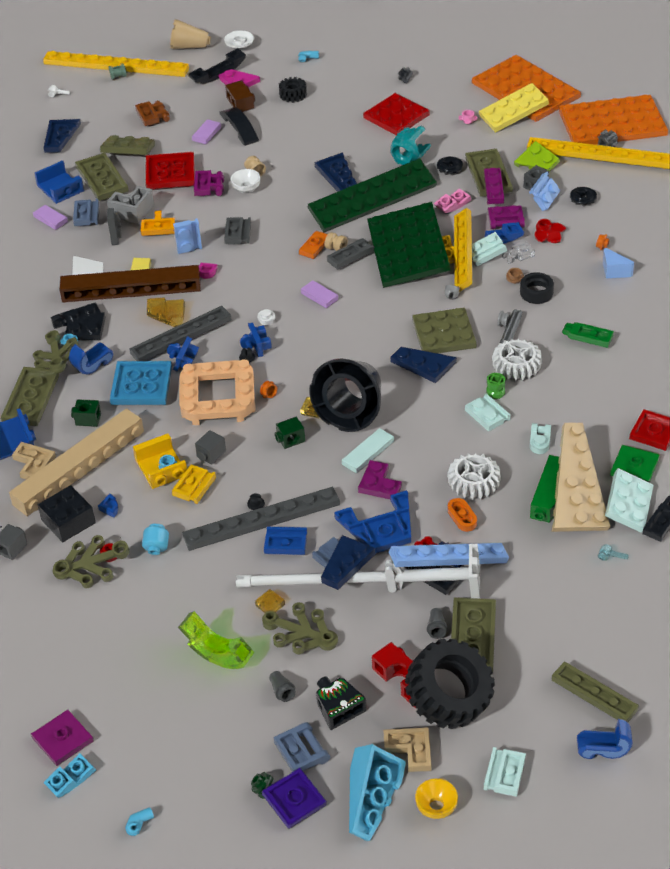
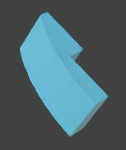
M79 753L64 769L59 766L43 783L60 798L83 783L96 769Z

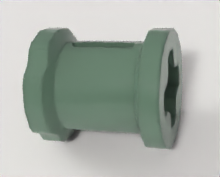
M124 63L120 66L108 67L112 80L115 77L127 76Z

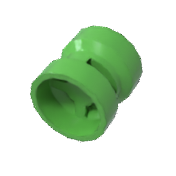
M491 373L487 376L486 393L492 399H500L505 395V376L503 374Z

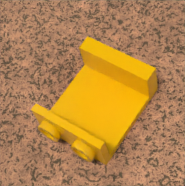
M168 433L133 446L135 460L152 489L180 479L187 470L185 460L180 461L173 450L172 440ZM164 455H172L175 461H177V463L161 469L158 467L159 460Z

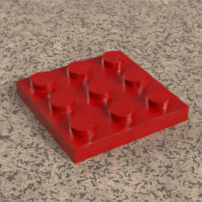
M397 93L392 94L363 113L364 119L396 136L404 128H411L429 116L428 109Z
M194 151L146 155V188L194 186Z

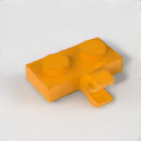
M162 210L155 211V219L141 220V235L175 234L173 226L175 218H163Z

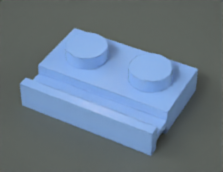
M548 172L543 173L529 191L530 194L534 195L533 199L542 211L548 209L561 191L554 180L548 177Z
M197 218L195 221L187 220L173 223L178 254L195 251L197 248L202 249Z

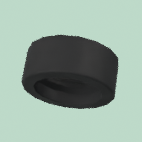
M534 272L525 275L521 279L520 295L525 301L533 304H542L552 298L554 282L549 275ZM537 285L542 286L546 289L535 291L529 289L528 287Z

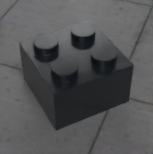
M71 485L37 504L41 520L62 543L96 523L93 507Z

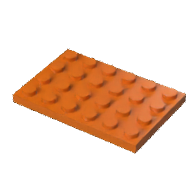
M514 55L472 78V84L499 100L533 83L549 99V105L527 116L535 122L559 110V106L569 104L581 97L580 91L518 55Z
M651 95L629 96L626 98H613L610 100H597L594 102L559 106V113L571 142L597 145L598 136L605 129L608 132L614 131L617 134L618 142L668 136V129Z

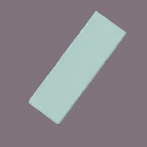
M379 428L344 457L342 465L358 473L370 460H373L394 442V436Z

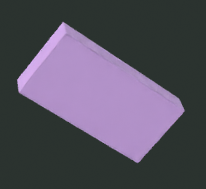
M207 119L194 133L192 141L207 144L221 128V123Z
M47 205L33 212L34 218L55 230L68 222L66 216Z
M313 280L301 288V294L325 308H328L338 300L337 294Z

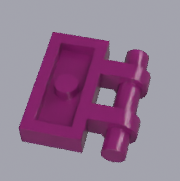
M211 170L195 171L194 196L211 195V191H215L217 196H221L224 191L223 172L218 171L217 174H212Z

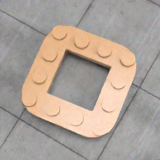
M243 359L185 364L179 379V404L182 418L192 421V425H200V420L230 417H237V422H242L244 417L254 413V373L249 361ZM235 378L236 399L199 401V381Z

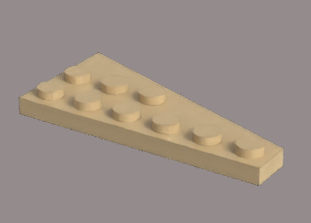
M564 423L561 431V453L558 461L559 471L557 472L555 491L556 503L553 511L554 523L551 532L607 531L610 528L608 517L605 516L606 508L583 423Z

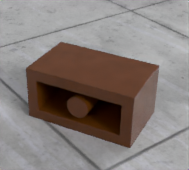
M242 80L225 85L226 98L232 107H237L242 112L254 109L255 96L250 92L248 85H245Z

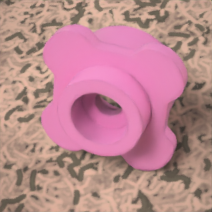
M464 110L462 115L459 116V120H463L465 124H470L478 119L472 110Z

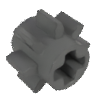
M605 129L598 136L599 145L615 147L618 144L617 134L612 130L608 132Z

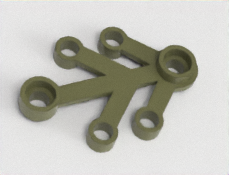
M53 330L45 335L47 343L51 345L52 353L43 352L42 350L35 351L33 353L35 368H49L50 372L58 374L65 370L71 348L75 344L78 346L79 343L75 337L70 338L59 350L58 344L61 337L58 331Z
M96 535L92 538V543L87 550L83 542H75L66 559L58 560L54 564L52 572L57 579L64 580L69 577L81 582L84 588H90L94 584L92 576L89 574L83 575L75 570L83 568L99 575L104 582H109L113 579L111 569L95 564L115 557L124 559L128 556L130 549L125 541L120 540L113 544L112 550L94 555L97 549H101L105 545L103 537ZM83 554L80 560L74 562L77 555Z
M301 602L294 603L292 606L293 614L297 616L300 625L279 618L278 614L274 611H267L262 617L263 627L267 630H274L280 627L294 632L288 635L276 633L273 636V643L276 647L281 648L293 642L292 649L295 654H303L305 651L317 647L329 651L334 649L338 643V635L334 631L327 629L324 622V612L321 609H314L311 612V619L317 624L319 632L311 629L305 615V605ZM311 638L313 640L304 643L301 639Z

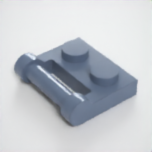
M308 722L273 737L275 745L292 772L298 768L305 771L317 764H325L330 760L327 750H323L312 733L313 729ZM300 736L306 738L315 754L310 755Z

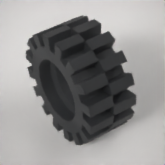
M289 77V79L285 78L284 81L281 80V83H279V96L283 101L286 100L288 103L289 101L294 103V101L299 102V100L302 101L304 100L303 98H306L307 88L304 79H297V77L292 79V77Z

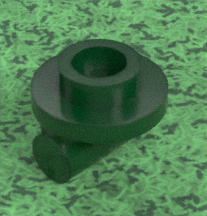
M266 772L256 774L251 781L252 792L265 799L262 791L272 785L273 776Z

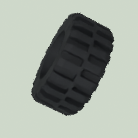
M440 639L436 643H430L410 664L408 674L405 677V683L408 684L405 688L406 694L411 696L409 700L411 706H415L418 709L416 713L420 717L422 715L425 716L428 723L432 724L435 722L437 727L445 728L448 725L449 729H457L459 726L464 727L473 722L489 706L490 700L494 695V689L492 688L495 686V679L491 677L493 674L491 666H487V660L484 656L481 657L478 654L479 650L475 647L470 648L469 644L464 641L457 643V639H449L448 641ZM435 669H445L454 673L464 686L465 698L457 699L445 694L436 682Z

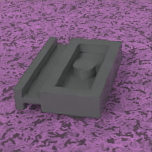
M243 217L226 218L225 244L249 243L251 217H248V219H243Z

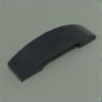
M237 48L225 54L226 60L205 71L200 67L188 73V76L196 83L215 81L219 79V74L230 69L235 70L244 61L246 54Z
M233 107L219 112L225 122L229 121L237 131L238 138L244 146L259 142L253 126L240 109Z

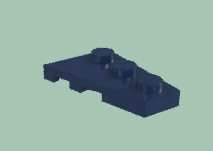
M80 119L49 120L43 147L44 153L61 152L81 125Z
M400 347L390 357V362L431 382L437 383L456 364L457 357Z
M342 535L321 575V582L339 590L376 555L375 548Z

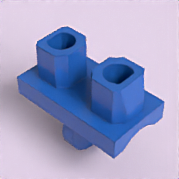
M253 322L248 323L250 334L243 335L240 339V345L245 349H252L254 347L257 356L261 357L263 356V350L272 348L269 336L267 337L264 325L255 327Z
M187 336L182 348L179 343L170 344L167 347L169 357L171 359L176 358V363L172 370L178 371L179 367L183 368L185 364H192L193 359L187 356L195 359L199 347L190 344L192 338Z

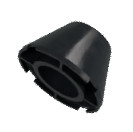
M343 358L329 360L322 364L313 374L312 383L309 387L311 403L315 412L326 424H331L339 428L340 431L345 432L362 430L369 426L379 413L381 406L380 376L373 366L365 362ZM345 378L358 386L362 398L354 396L348 390Z

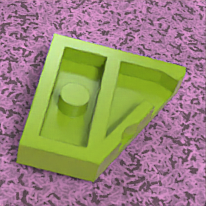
M535 141L514 161V164L517 167L520 165L528 166L529 169L537 165L550 172L560 160Z

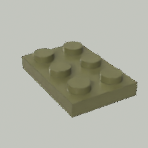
M111 135L100 146V152L147 155L155 146V139H150L149 137H141L139 139L133 136L121 138L118 135Z

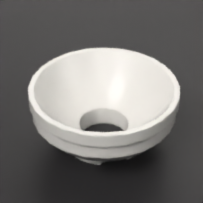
M253 169L238 170L231 176L232 186L241 193H250L259 186L260 174Z

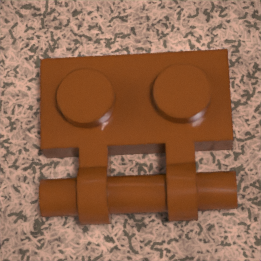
M159 100L155 104H151L148 101L135 105L144 126L159 123L160 118L165 122L170 120L168 111L165 110L164 104Z

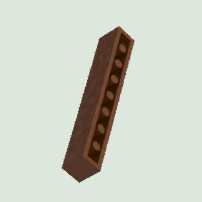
M199 265L66 275L60 276L59 290L62 303L200 292Z

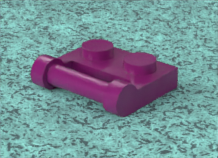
M521 205L488 207L490 229L502 227V224L515 222H518L521 228L525 227Z

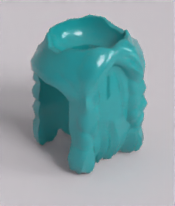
M424 126L411 129L407 127L400 131V133H397L390 147V153L397 164L404 165L423 157L427 150L430 149V143L416 145L415 142L420 134L426 130ZM400 147L406 149L403 154L400 152Z

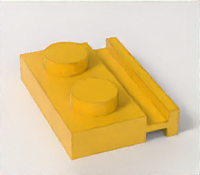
M191 464L172 489V496L189 502L192 500L195 504H198L216 479V473H210L206 469Z

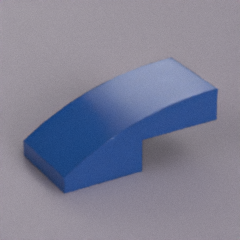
M518 222L502 224V229L485 231V237L496 232L503 241V244L524 235V231Z

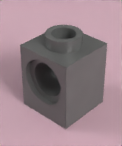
M537 165L524 174L523 188L530 191L540 176L545 172L549 173V171Z

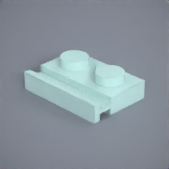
M494 232L472 244V260L476 266H479L506 252L507 248L497 233Z
M488 394L465 405V411L488 432L504 424L505 420H510V414Z
M493 747L484 782V790L491 789L497 793L517 797L526 753L507 749L502 751L497 750V747Z

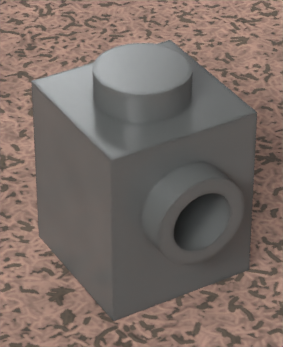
M209 430L195 443L197 457L201 461L212 465L226 452L225 438Z
M7 524L0 532V555L13 560L27 545L25 532L20 527Z

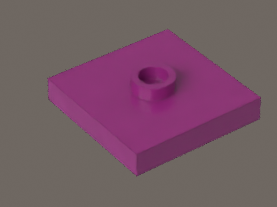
M66 710L31 733L32 739L56 766L94 741L91 734L69 710Z

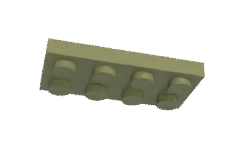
M497 148L465 153V159L480 197L486 196L484 169L501 168L504 194L513 192V186Z
M106 153L75 162L79 173L99 201L110 198L114 192L125 193L129 191L128 185Z
M23 367L1 415V421L17 417V409L20 408L22 414L27 415L30 426H38L59 378V373H52L49 369Z
M454 597L451 639H457V643L464 641L469 644L470 648L475 647L479 650L478 654L486 658L487 666H491L493 671L496 599Z

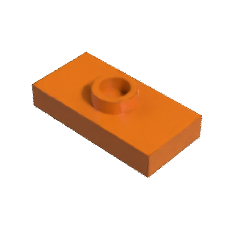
M315 231L299 249V254L314 259L325 247V239L328 234Z

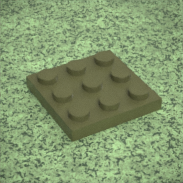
M465 307L412 315V321L422 351L439 354L477 348V342Z

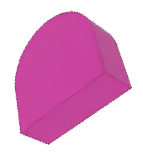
M201 262L199 265L200 277L203 279L214 277L218 269L217 264Z

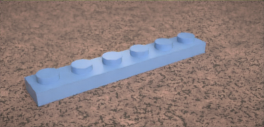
M478 543L480 564L507 563L509 556L502 543ZM469 544L391 546L389 550L395 567L469 565Z

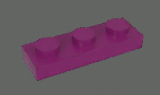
M501 168L484 169L487 204H504Z

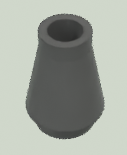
M433 608L430 611L427 632L432 638L441 639L446 635L448 627L442 609Z
M279 671L271 673L269 680L272 683L276 698L283 702L293 699L296 694L295 685Z

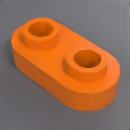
M454 498L448 502V514L460 530L469 532L477 527V516L464 499Z

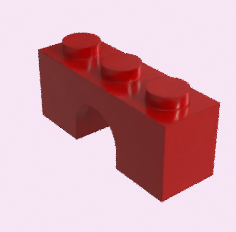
M392 642L372 655V669L386 682L395 676L406 677L408 668L413 662L401 647H397ZM404 679L401 681V696L409 702L411 696L406 694L405 688L408 684L405 683Z

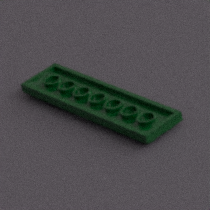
M419 158L311 202L307 208L325 233L436 186L437 181Z

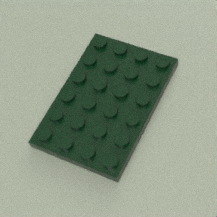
M432 202L422 203L367 219L383 288L451 270Z

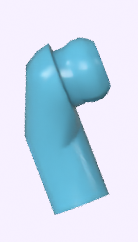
M150 807L130 815L125 828L127 834L130 836L137 835L141 830L143 822L154 818Z

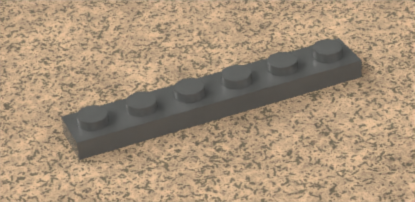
M223 306L217 307L129 348L130 354L136 361H146L167 351V347L170 344H182L187 336L193 339L231 321V314Z

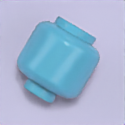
M150 524L143 531L142 547L151 555H159L160 552H164L168 548V530L161 524Z

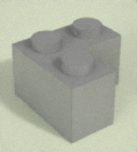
M137 186L130 195L114 192L107 201L108 208H114V211H116L121 220L139 224L154 206L152 189Z

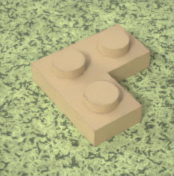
M21 442L13 452L12 457L15 461L25 463V466L20 471V478L26 480L56 458L55 451Z
M428 728L383 730L384 750L390 754L407 753L409 772L431 771Z

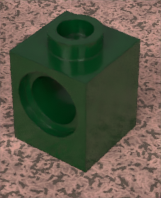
M76 400L75 407L71 409V417L74 418L76 426L98 427L101 417L99 400Z
M297 416L276 423L275 439L278 443L282 444L284 449L306 442L305 429Z

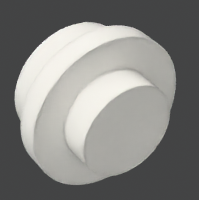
M264 309L258 313L257 317L262 325H271L274 322L275 313L272 310Z

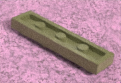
M565 661L552 674L551 680L616 720L622 719L629 722L639 709L638 704Z

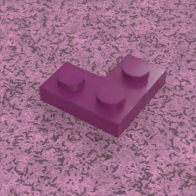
M370 460L358 486V493L390 499V495L400 492L402 482L385 478L389 470V464Z

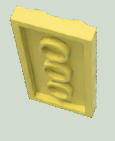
M531 83L479 111V116L496 133L549 105V99Z

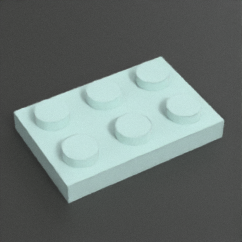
M618 468L614 473L605 516L638 532H642L646 525L653 484Z

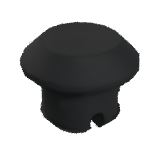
M243 348L239 355V360L245 359L250 363L254 361L255 354L252 353V349Z
M258 493L251 494L247 502V506L251 510L263 508L265 505L264 500Z

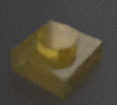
M306 397L300 409L301 415L319 419L310 397Z
M269 589L255 600V605L264 613L267 611H274L276 613L285 605V600Z

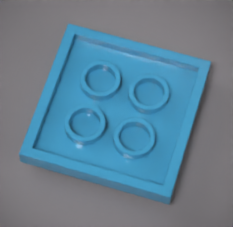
M117 361L110 404L166 405L172 370L171 361Z

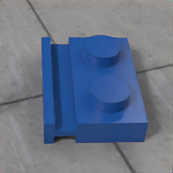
M307 527L266 528L264 554L305 555Z

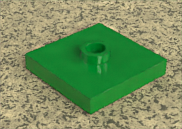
M622 445L611 469L610 476L614 477L615 471L619 468L650 483L660 454Z

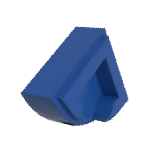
M109 494L98 505L99 511L115 518L118 513L116 498Z

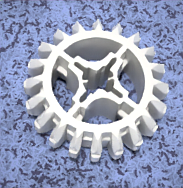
M511 338L509 342L504 340L503 344H498L492 355L493 368L496 370V373L507 376L508 380L514 378L515 381L517 379L524 380L525 377L530 379L532 375L536 376V373L541 368V350L538 349V345H533V342H527L526 339L521 341L519 338L518 340Z
M467 453L465 457L460 455L459 459H454V462L450 464L447 473L448 483L452 491H456L457 496L463 494L464 499L471 497L473 500L474 497H478L481 500L482 496L488 497L490 493L494 494L501 480L500 469L496 461H492L491 457L485 458L484 454L479 456L477 453L474 455Z

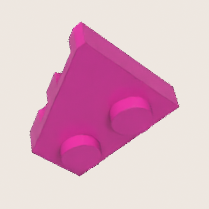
M233 69L219 74V80L225 85L242 80L245 85L250 87L260 82V77L257 75Z

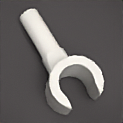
M55 85L50 86L48 89L50 91L48 96L54 97L56 93L70 95V91L60 90Z

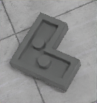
M108 208L107 221L112 245H119L121 219L116 211H114V208Z

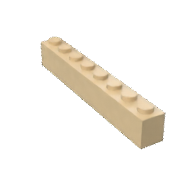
M126 408L9 491L12 505L28 517L38 510L37 504L72 485L118 450L125 447L129 442L140 436L144 432L142 419Z

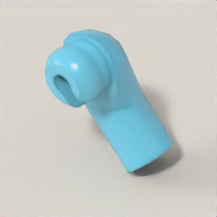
M302 51L298 54V60L305 62L306 58L319 59V51Z

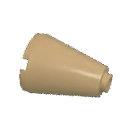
M174 19L170 49L206 48L207 45H210L211 36H208V32Z

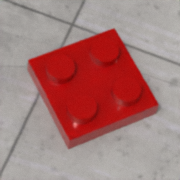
M643 409L630 433L629 439L666 451L670 445V417Z

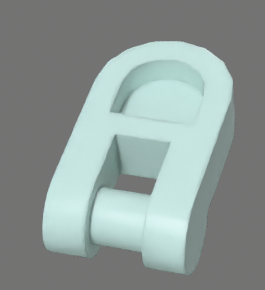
M532 423L530 450L535 454H544L549 450L551 425L538 426L537 423Z

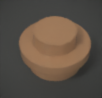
M511 268L506 274V279L514 284L521 282V279L524 277L522 270L519 268Z

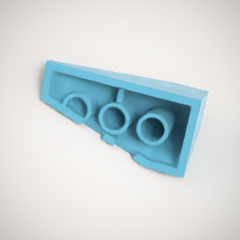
M373 744L356 747L350 767L349 833L365 841L371 840L382 820L381 815L385 807L390 805L394 791L399 789L406 761Z

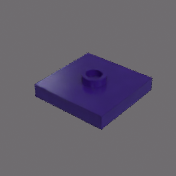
M298 768L262 791L263 797L288 829L322 809L327 804V801L301 768Z

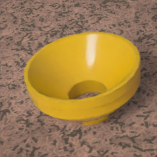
M435 778L426 780L417 788L415 800L419 811L423 815L433 819H440L449 816L455 810L458 794L450 782ZM433 801H440L443 803V807L439 810H434L430 807V804Z

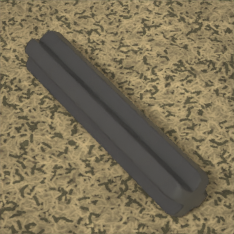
M513 310L500 343L503 344L504 340L509 342L511 338L513 339L522 317L521 310Z

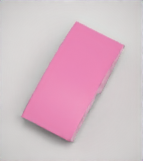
M459 188L450 196L447 194L442 196L434 203V206L444 213H449L469 203L471 196Z

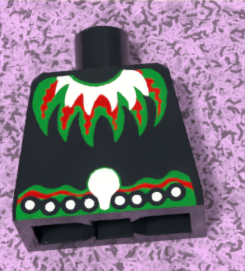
M325 676L317 682V686L320 688L316 691L317 704L330 730L366 712V698L344 678L331 682Z

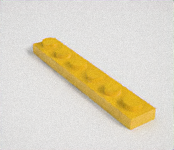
M468 208L454 216V286L460 288L459 292L472 284L471 210Z

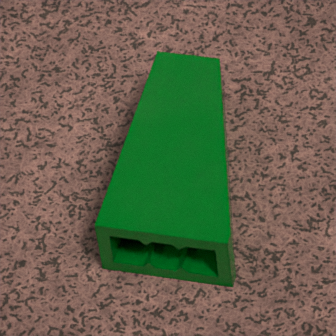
M548 456L531 502V519L550 523L554 518L557 472L559 471L558 456Z

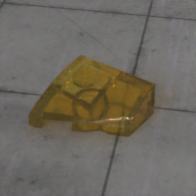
M147 299L148 317L172 327L183 324L185 312L184 299Z

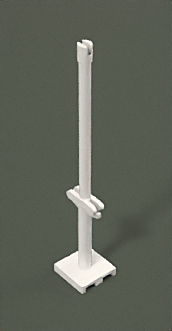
M469 544V567L402 570L401 567H395L392 560H386L385 571L357 572L346 582H387L388 591L394 593L396 589H402L404 582L469 580L471 598L480 599L478 544ZM322 573L260 576L237 575L236 587L323 584L321 582Z

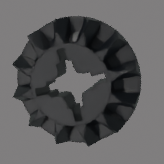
M453 156L443 157L437 162V169L441 173L444 172L445 175L458 174L463 166V162Z
M577 187L570 192L571 202H575L576 205L582 204L583 206L586 204L590 206L591 203H595L597 193L589 187Z

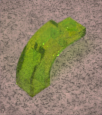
M195 611L190 612L178 627L189 639L187 645L207 661L227 669L244 668L255 653L242 637L227 639L213 632Z

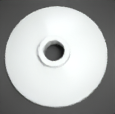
M233 31L225 36L224 41L229 47L241 49L252 44L254 36L247 31Z

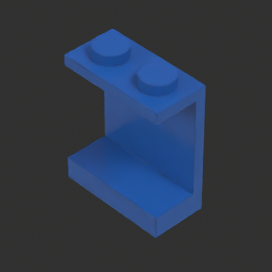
M63 160L34 173L37 186L55 204L84 192L82 178L79 175L72 178L67 174Z
M20 408L17 409V417L0 422V460L11 457L21 442L34 445L36 440L34 431L29 430L27 426L30 425L26 414H22Z

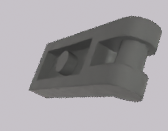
M361 238L328 255L327 262L338 270L367 254L372 255L375 252V247L372 244H368V241L364 238Z

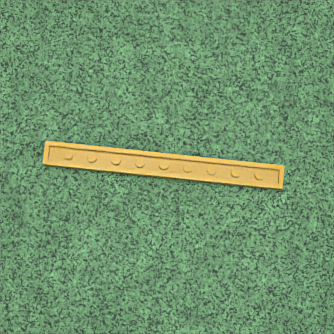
M48 51L43 58L44 64L109 70V66L115 67L124 63L126 72L185 77L189 70V64L182 62L98 56L95 54L86 55L83 53Z
M534 137L529 138L527 145L528 149L537 141L554 155L670 169L669 153Z

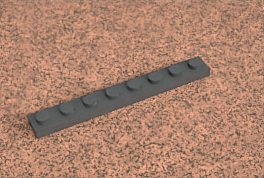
M332 486L183 531L182 534L188 551L339 506L340 499Z

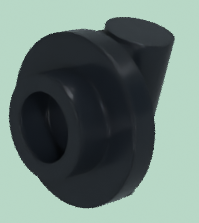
M403 67L398 72V79H402L403 83H408L413 72L409 67Z

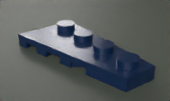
M343 152L314 162L315 168L337 192L357 184L352 176L351 169L349 170L347 160L344 159Z

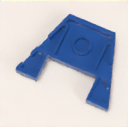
M407 490L390 495V501L395 511L361 521L357 520L351 507L334 512L335 519L361 543L374 547L376 553L389 550L391 546H402L411 543Z

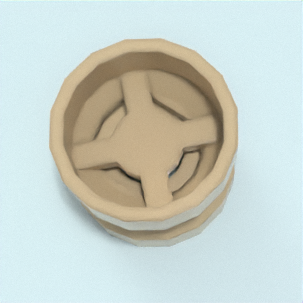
M256 156L248 157L244 163L246 169L257 171L260 177L266 171V166Z
M330 232L325 239V248L330 250L335 249V251H338L348 244L347 237L337 236L333 232Z

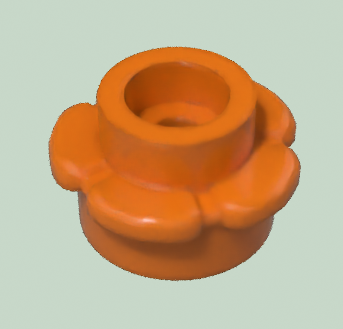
M600 234L596 247L600 248V250L608 247L610 239L607 238V234Z
M265 381L260 387V394L263 398H273L277 393V386L272 381Z

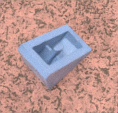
M608 248L604 249L603 267L606 278L633 276V261Z

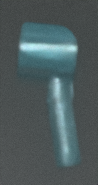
M607 544L601 547L598 558L603 561L608 560L609 556L628 559V554L615 552Z

